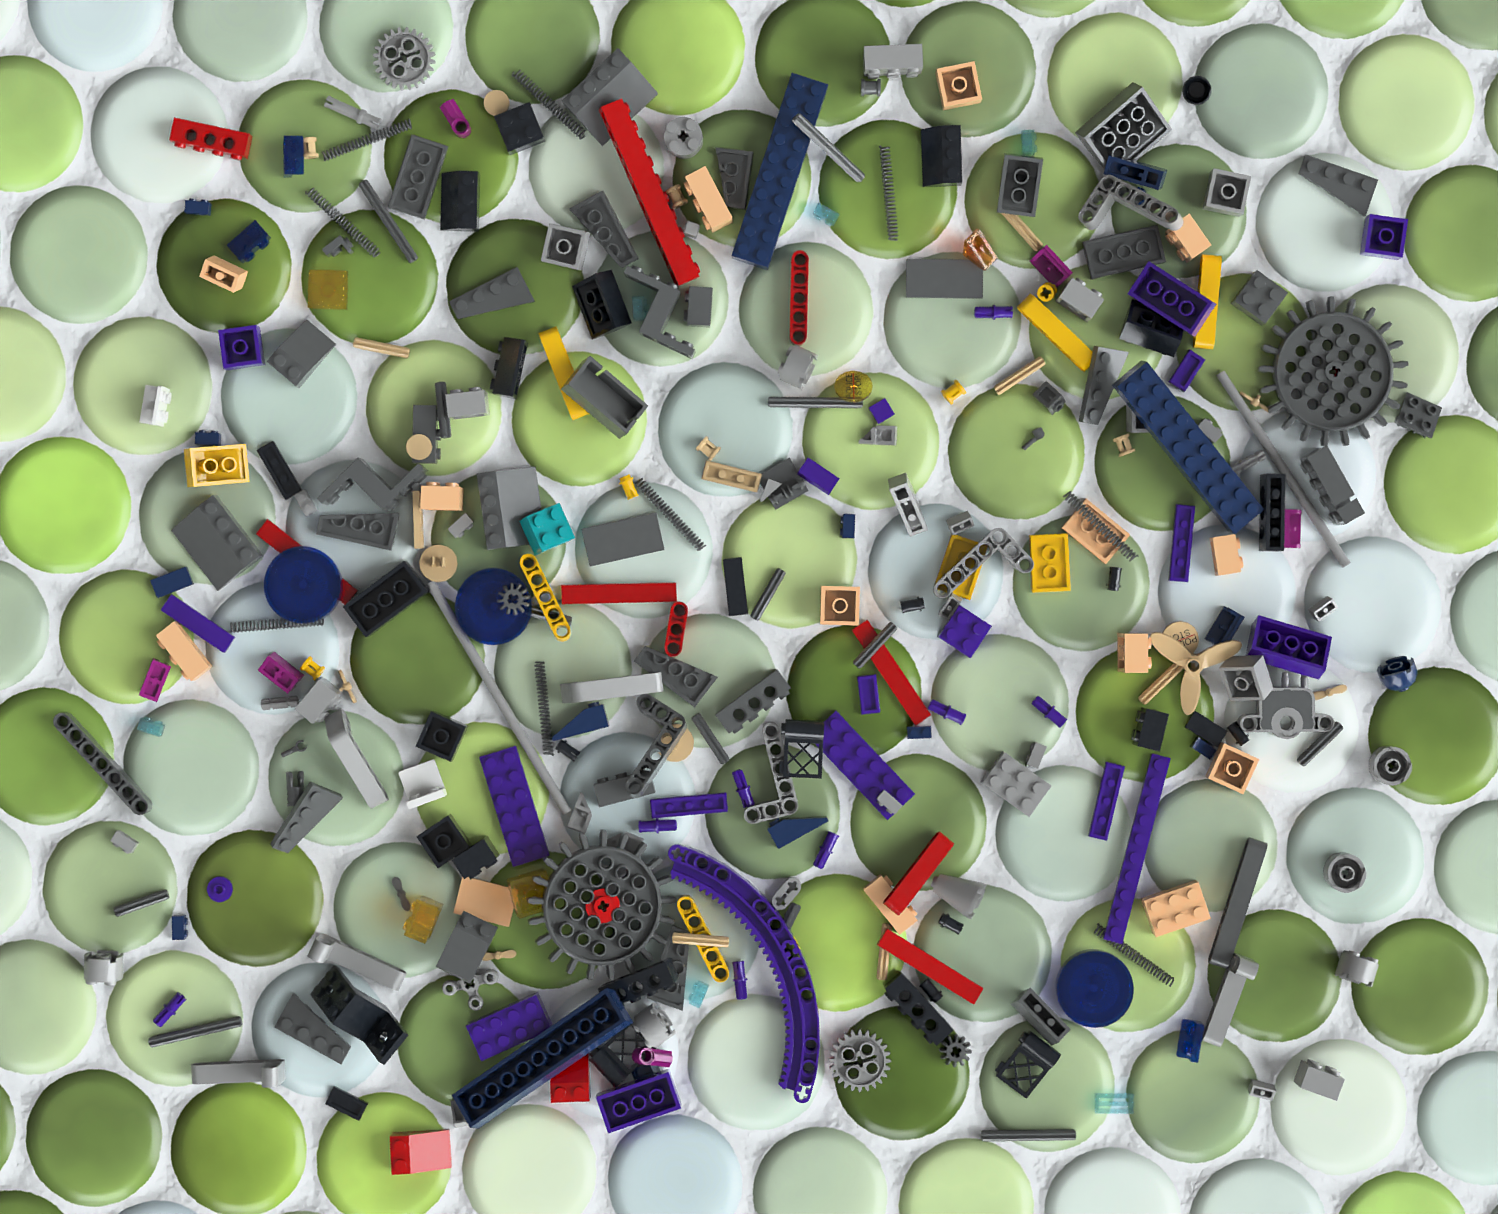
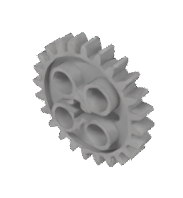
M398 27V33H394L391 29V36L384 34L386 40H378L381 47L375 46L378 53L373 54V57L378 60L374 61L373 64L379 66L375 71L377 73L382 72L380 79L387 78L385 81L386 85L392 82L393 89L399 85L401 91H403L404 86L411 90L412 84L418 88L419 81L425 84L423 78H430L427 72L434 71L430 64H436V61L431 59L436 54L435 52H429L433 49L432 44L427 45L429 42L428 38L422 40V32L416 35V29H413L411 33L408 27L405 28L404 32ZM413 42L414 47L411 50H405V44ZM395 50L396 56L388 58V51ZM417 51H420V54H418V55H413V54H415ZM403 55L407 57V62L405 63L402 61ZM421 60L422 64L420 67L414 68L412 66L413 61ZM399 67L404 68V73L401 76L395 75V70Z
M852 1029L851 1036L844 1033V1040L838 1037L837 1039L840 1044L833 1043L836 1051H830L834 1058L829 1059V1062L834 1063V1065L830 1066V1070H836L833 1073V1077L839 1076L837 1082L841 1083L844 1081V1088L851 1085V1091L858 1087L859 1092H861L862 1087L869 1091V1085L876 1088V1081L882 1084L883 1082L880 1077H887L884 1070H890L886 1063L891 1062L890 1058H886L890 1051H884L887 1044L881 1045L883 1039L879 1038L876 1040V1033L869 1036V1030L862 1034L861 1029L858 1030V1034H855ZM863 1045H871L872 1050L869 1053L862 1052L861 1048ZM846 1049H851L854 1054L852 1057L846 1058L843 1056V1052ZM872 1055H876V1056H877L876 1058L865 1059V1058L871 1057ZM858 1056H861L862 1059H865L862 1061L863 1064L860 1065L858 1062L854 1061H857ZM845 1062H853L847 1066L843 1065ZM875 1063L877 1068L875 1071L870 1072L866 1069L867 1065ZM856 1068L859 1072L856 1076L852 1077L848 1075V1070Z

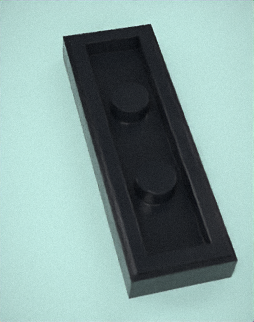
M274 441L257 450L285 500L302 491Z
M742 557L723 559L729 616L748 614Z

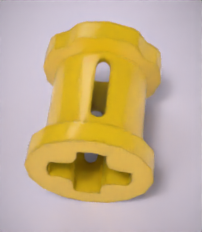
M1051 282L1044 283L1037 291L1038 298L1044 302L1052 300L1057 293V287ZM1045 289L1051 290L1049 296L1043 293Z
M954 380V384L946 390H942L941 393L949 404L952 405L953 401L961 394L965 395L966 391L957 380Z
M309 656L300 667V670L307 672L313 677L312 680L316 681L325 670V667L319 666Z

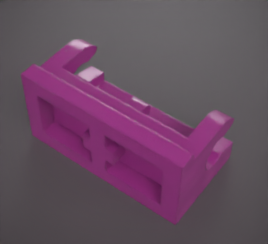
M1047 245L1029 261L1048 282L1055 284L1056 287L1073 273Z
M1285 509L1284 548H1301L1302 510Z
M276 652L268 655L258 669L260 673L287 694L304 677L303 673Z
M155 658L152 659L139 696L155 702L158 701L171 668L168 663L160 662Z

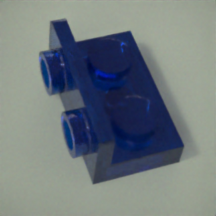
M303 136L283 137L284 178L304 174Z
M254 220L227 246L240 262H249L255 257L254 253L259 249L263 250L269 245L271 237Z
M1182 1019L1176 1052L1177 1057L1187 1058L1190 1062L1198 1063L1204 1031V1024L1201 1021Z

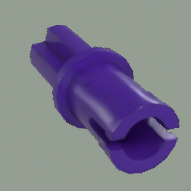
M992 305V307H975L974 316L975 318H992L993 320L996 318H1012L1013 311L1011 310H1013V307Z
M1040 696L1035 697L1032 701V705L1044 714V718H1049L1059 728L1067 721V718L1054 709V705L1051 706Z
M934 699L928 705L929 710L943 716V719L948 718L959 725H962L965 720L966 714L951 708V705L947 706Z
M743 770L733 771L732 775L737 786L736 792L739 793L743 808L754 805L755 802L749 789L750 785H747Z
M658 818L650 821H639V833L656 832L659 834L661 831H676L677 821L675 819L659 820Z
M828 831L822 846H819L820 850L813 862L815 867L824 868L830 854H833L832 849L839 835Z
M744 961L732 962L734 979L732 980L735 981L736 998L742 1000L747 998L746 980L748 979L745 978Z
M177 992L167 1004H164V1008L153 1019L157 1026L162 1027L187 1000L183 995H180V992Z

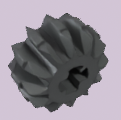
M510 583L511 590L504 585L503 589L506 593H498L500 596H504L503 599L497 600L498 603L504 602L500 609L503 610L508 607L506 611L508 615L512 609L513 614L518 615L517 608L520 612L524 613L525 610L522 605L527 607L530 605L524 602V599H530V596L523 595L528 590L525 588L520 591L521 584L517 585L516 590L514 583ZM511 594L513 596L518 595L519 599H516L518 600L517 604L514 602L510 603L509 599L511 598L509 597Z
M954 1034V1040L948 1035L947 1039L949 1042L947 1043L944 1040L941 1042L945 1047L939 1048V1051L943 1052L940 1057L941 1059H946V1065L953 1061L952 1065L956 1067L959 1061L960 1065L963 1066L962 1059L966 1061L970 1059L965 1054L972 1053L971 1049H966L970 1046V1042L964 1043V1036L958 1040V1034ZM955 1046L959 1052L956 1055L954 1054V1052L951 1054V1052L953 1051L952 1048Z

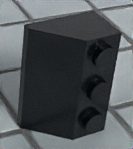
M941 125L921 129L923 187L961 186V125Z
M478 171L442 173L440 231L479 232L480 173Z
M612 270L595 273L572 286L592 340L632 324Z
M1132 299L1119 339L1142 346L1145 349H1151L1163 355L1174 357L1181 343L1184 330L1141 302Z
M504 337V340L499 342L498 352L501 354L499 360L495 361L494 371H497L495 379L492 378L490 390H493V395L511 399L517 398L528 347L526 340Z

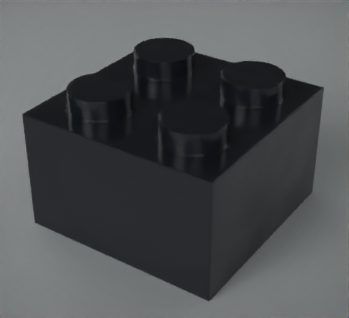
M530 102L494 116L509 155L545 142Z
M1141 707V711H1137L1135 721L1138 722L1137 727L1133 729L1131 734L1133 745L1160 752L1169 714Z
M433 710L429 714L415 747L452 762L468 725Z
M451 814L416 836L437 868L472 846Z
M486 836L454 857L452 862L463 879L469 877L471 880L482 872L481 868L484 866L488 869L498 861L496 858L500 854L489 837Z

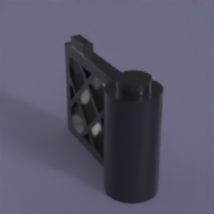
M785 719V723H781V734H785L784 761H780L779 773H783V777L822 779L824 721ZM788 742L797 743L802 749L793 756L788 751ZM800 743H808V744H806V745L803 747ZM811 743L819 744V752L812 757L806 748ZM803 750L811 758L804 766L795 759ZM793 760L801 767L796 773H787V765ZM814 761L818 766V774H809L805 767ZM802 770H804V772H805L806 774H799V773H800Z
M632 1023L615 1034L600 1049L596 1047L589 1053L591 1056L589 1061L614 1088L640 1065L634 1063L628 1069L623 1063L624 1055H632V1053H624V1041L635 1042V1048L638 1047V1042H644L641 1032H636V1039H624L625 1030L632 1026ZM614 1041H622V1052H613L608 1046ZM645 1053L641 1054V1059H645Z
M1024 1031L1018 1039L1020 1042L1018 1047L1005 1063L1001 1061L995 1069L997 1072L996 1077L1026 1099L1061 1056V1053L1031 1031L1028 1033ZM1019 1052L1026 1056L1027 1063L1016 1064L1015 1057ZM1038 1065L1043 1069L1039 1075L1031 1076L1030 1066ZM1028 1066L1029 1076L1018 1077L1016 1068ZM1014 1068L1015 1078L1007 1079L1002 1075L1006 1069ZM1030 1080V1087L1026 1092L1019 1088L1018 1081Z

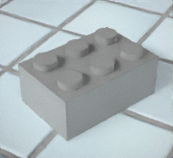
M922 44L864 46L863 75L868 76V79H878L879 76L898 78L899 75L914 78L918 77V74L922 72Z
M1002 751L981 781L982 784L1028 817H1030L1051 788L1050 784L1004 751Z

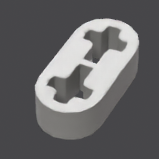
M790 877L786 879L773 895L772 904L776 909H785L800 892L801 882L798 878ZM796 881L797 889H792L789 893L786 892L789 888L788 882L793 883ZM785 893L787 895L784 898L785 904L777 905L775 898L777 896L781 898Z

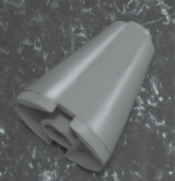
M940 874L939 877L935 876L931 884L935 894L969 919H972L975 914L973 910L978 909L986 890L984 888L987 886L981 882Z

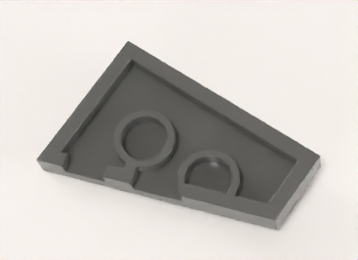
M715 147L725 204L727 208L746 210L754 153L751 151Z

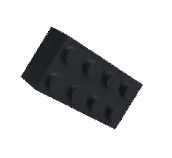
M403 561L345 604L343 608L367 638L430 591L408 561Z

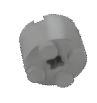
M678 117L667 124L664 131V141L672 155L680 159H688L694 157L701 149L703 134L695 120L688 117ZM682 134H685L687 137L684 142L680 139Z
M790 345L786 353L788 358L785 363H781L778 369L780 380L802 390V383L806 384L815 367L812 364L813 359L817 360L818 355L798 345Z
M1382 746L1371 755L1369 772L1380 783L1391 786L1398 785L1409 778L1412 772V763L1409 755L1404 750L1393 746ZM1388 763L1394 765L1392 769L1387 766Z
M1340 852L1332 854L1327 859L1323 868L1324 880L1329 886L1340 892L1350 893L1359 889L1364 884L1366 869L1358 857ZM1342 870L1348 871V874L1343 875L1341 874Z
M98 950L95 955H92V952L84 954V979L86 984L94 985L97 982H104L105 985L112 986L116 985V981L123 978V953L119 955V952L114 950Z
M1344 950L1340 955L1335 976L1357 984L1364 983L1365 986L1372 987L1378 970L1379 960L1363 956L1360 958V953Z
M652 1003L635 1015V1022L632 1023L636 1032H641L643 1035V1041L648 1048H657L676 1034L675 1029L671 1030L670 1026L673 1024L661 1007L655 1008L656 1003Z

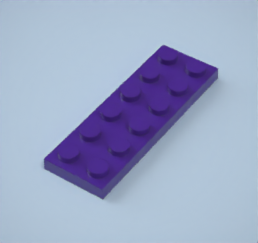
M837 711L824 721L823 753L887 820L891 818L894 814H890L886 811L887 808L884 805L880 806L877 803L878 800L876 798L883 789L902 805L910 800L915 793Z
M517 746L480 756V762L513 867L550 856Z

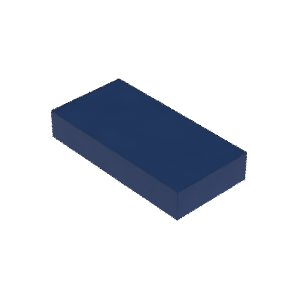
M183 567L150 580L157 598L194 585L188 567Z

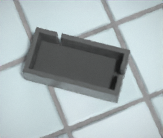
M589 356L581 362L561 390L620 439L627 435L648 405L608 370L603 371L598 376L595 375L603 366Z
M1328 446L1321 447L1300 459L1302 462L1300 466L1303 472L1309 474L1311 478L1309 482L1314 490H1318L1320 494L1319 500L1324 507L1327 506L1330 512L1328 516L1333 524L1336 523L1337 526L1346 525L1365 514L1357 498L1350 501L1349 498L1355 494Z

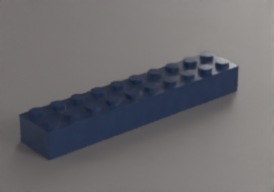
M791 73L732 252V259L765 270L769 269L811 141L792 122V119L796 114L800 113L815 127L828 90V84Z
M1141 360L1112 384L1113 388L1228 532L1236 534L1264 510L1147 361Z
M606 988L452 1094V1097L469 1127L479 1129L626 1028L633 1021L615 990Z

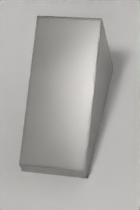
M768 479L760 502H763L782 484Z
M455 1100L450 1101L455 1127L468 1126Z

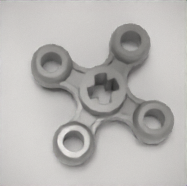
M488 969L483 974H475L473 978L475 985L472 984L471 986H468L467 982L461 979L458 981L447 980L442 986V991L448 996L454 995L459 990L466 991L469 995V1008L477 1011L484 1004L483 998L478 993L479 986L482 984H495L498 980V973L494 969ZM488 974H492L494 979L490 980ZM447 985H451L453 990H448ZM473 1000H477L479 1005H474Z

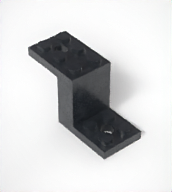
M335 965L326 973L310 994L333 1025L363 1041L378 1062L383 1065L387 1063L408 1037L407 1032L386 1005L355 988L341 969Z

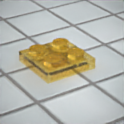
M309 270L308 308L347 310L348 271Z

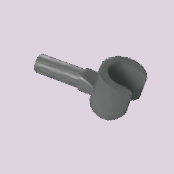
M1041 427L1032 431L1034 437L1022 446L1024 450L1044 437L1045 433Z
M303 740L298 741L296 745L291 749L282 752V757H285L293 752L305 751L306 748L300 750L297 747L300 742H303Z

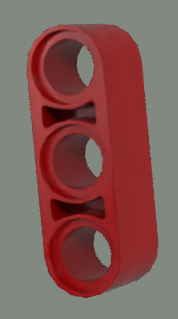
M683 602L674 603L670 610L664 648L666 654L671 657L679 655L683 647L688 616V607ZM679 604L685 608V612L681 616L676 615L674 612L675 606ZM676 623L682 627V631L678 635L673 634L671 631L672 625ZM672 642L679 646L678 652L674 654L668 650V645Z

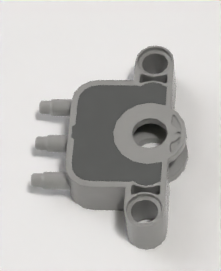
M1282 672L1281 687H1273V690L1264 700H1256V714L1241 715L1237 723L1241 730L1245 732H1272V734L1279 738L1291 739L1299 735L1300 732L1330 731L1334 727V719L1327 714H1315V696L1308 689L1307 676L1301 675V687H1289L1288 672ZM1284 716H1288L1291 719V726L1287 730H1283L1280 727V720ZM1323 717H1326L1328 720V725L1322 728L1320 726V720ZM1249 718L1252 723L1251 726L1246 729L1243 726L1244 719Z

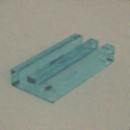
M1095 1093V1114H1134V1094ZM1099 1098H1129V1102L1099 1101ZM1099 1106H1129V1109L1099 1108Z

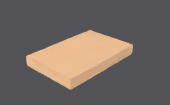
M1084 499L1083 504H1086L1085 508L1088 507L1091 513L1094 512V515H1097L1096 518H1100L1099 521L1102 520L1105 526L1108 525V528H1111L1110 531H1114L1113 534L1116 533V536L1122 539L1121 542L1127 540L1130 536L1128 532L1088 499ZM1075 510L1061 528L1100 561L1107 564L1120 546L1115 548L1118 543L1112 546L1114 541L1110 543L1111 539L1107 540L1109 535L1104 538L1105 534L1101 535L1104 530L1098 533L1100 528L1096 530L1098 525L1093 527L1095 522L1090 525L1092 520L1087 522L1089 517L1085 519V516L1082 517L1084 511L1079 514L1080 510Z
M462 877L453 913L462 915L463 911L484 921L509 927L519 889L476 878L470 880L469 877L466 879Z

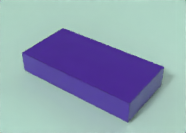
M1189 349L1168 382L1185 392L1206 359Z
M810 458L806 459L797 475L827 495L831 493L840 479Z
M876 674L857 676L861 715L881 713Z

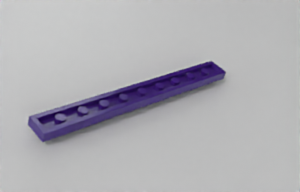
M1151 753L1103 936L1104 940L1123 944L1171 758Z

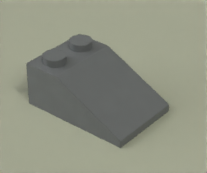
M1004 153L997 213L1035 217L1043 166L1042 157Z
M306 320L277 348L267 362L292 384L300 388L336 346V343L310 321Z
M463 911L436 967L470 984L498 927Z

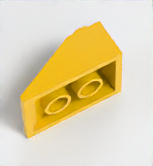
M246 444L184 449L187 487L250 482Z

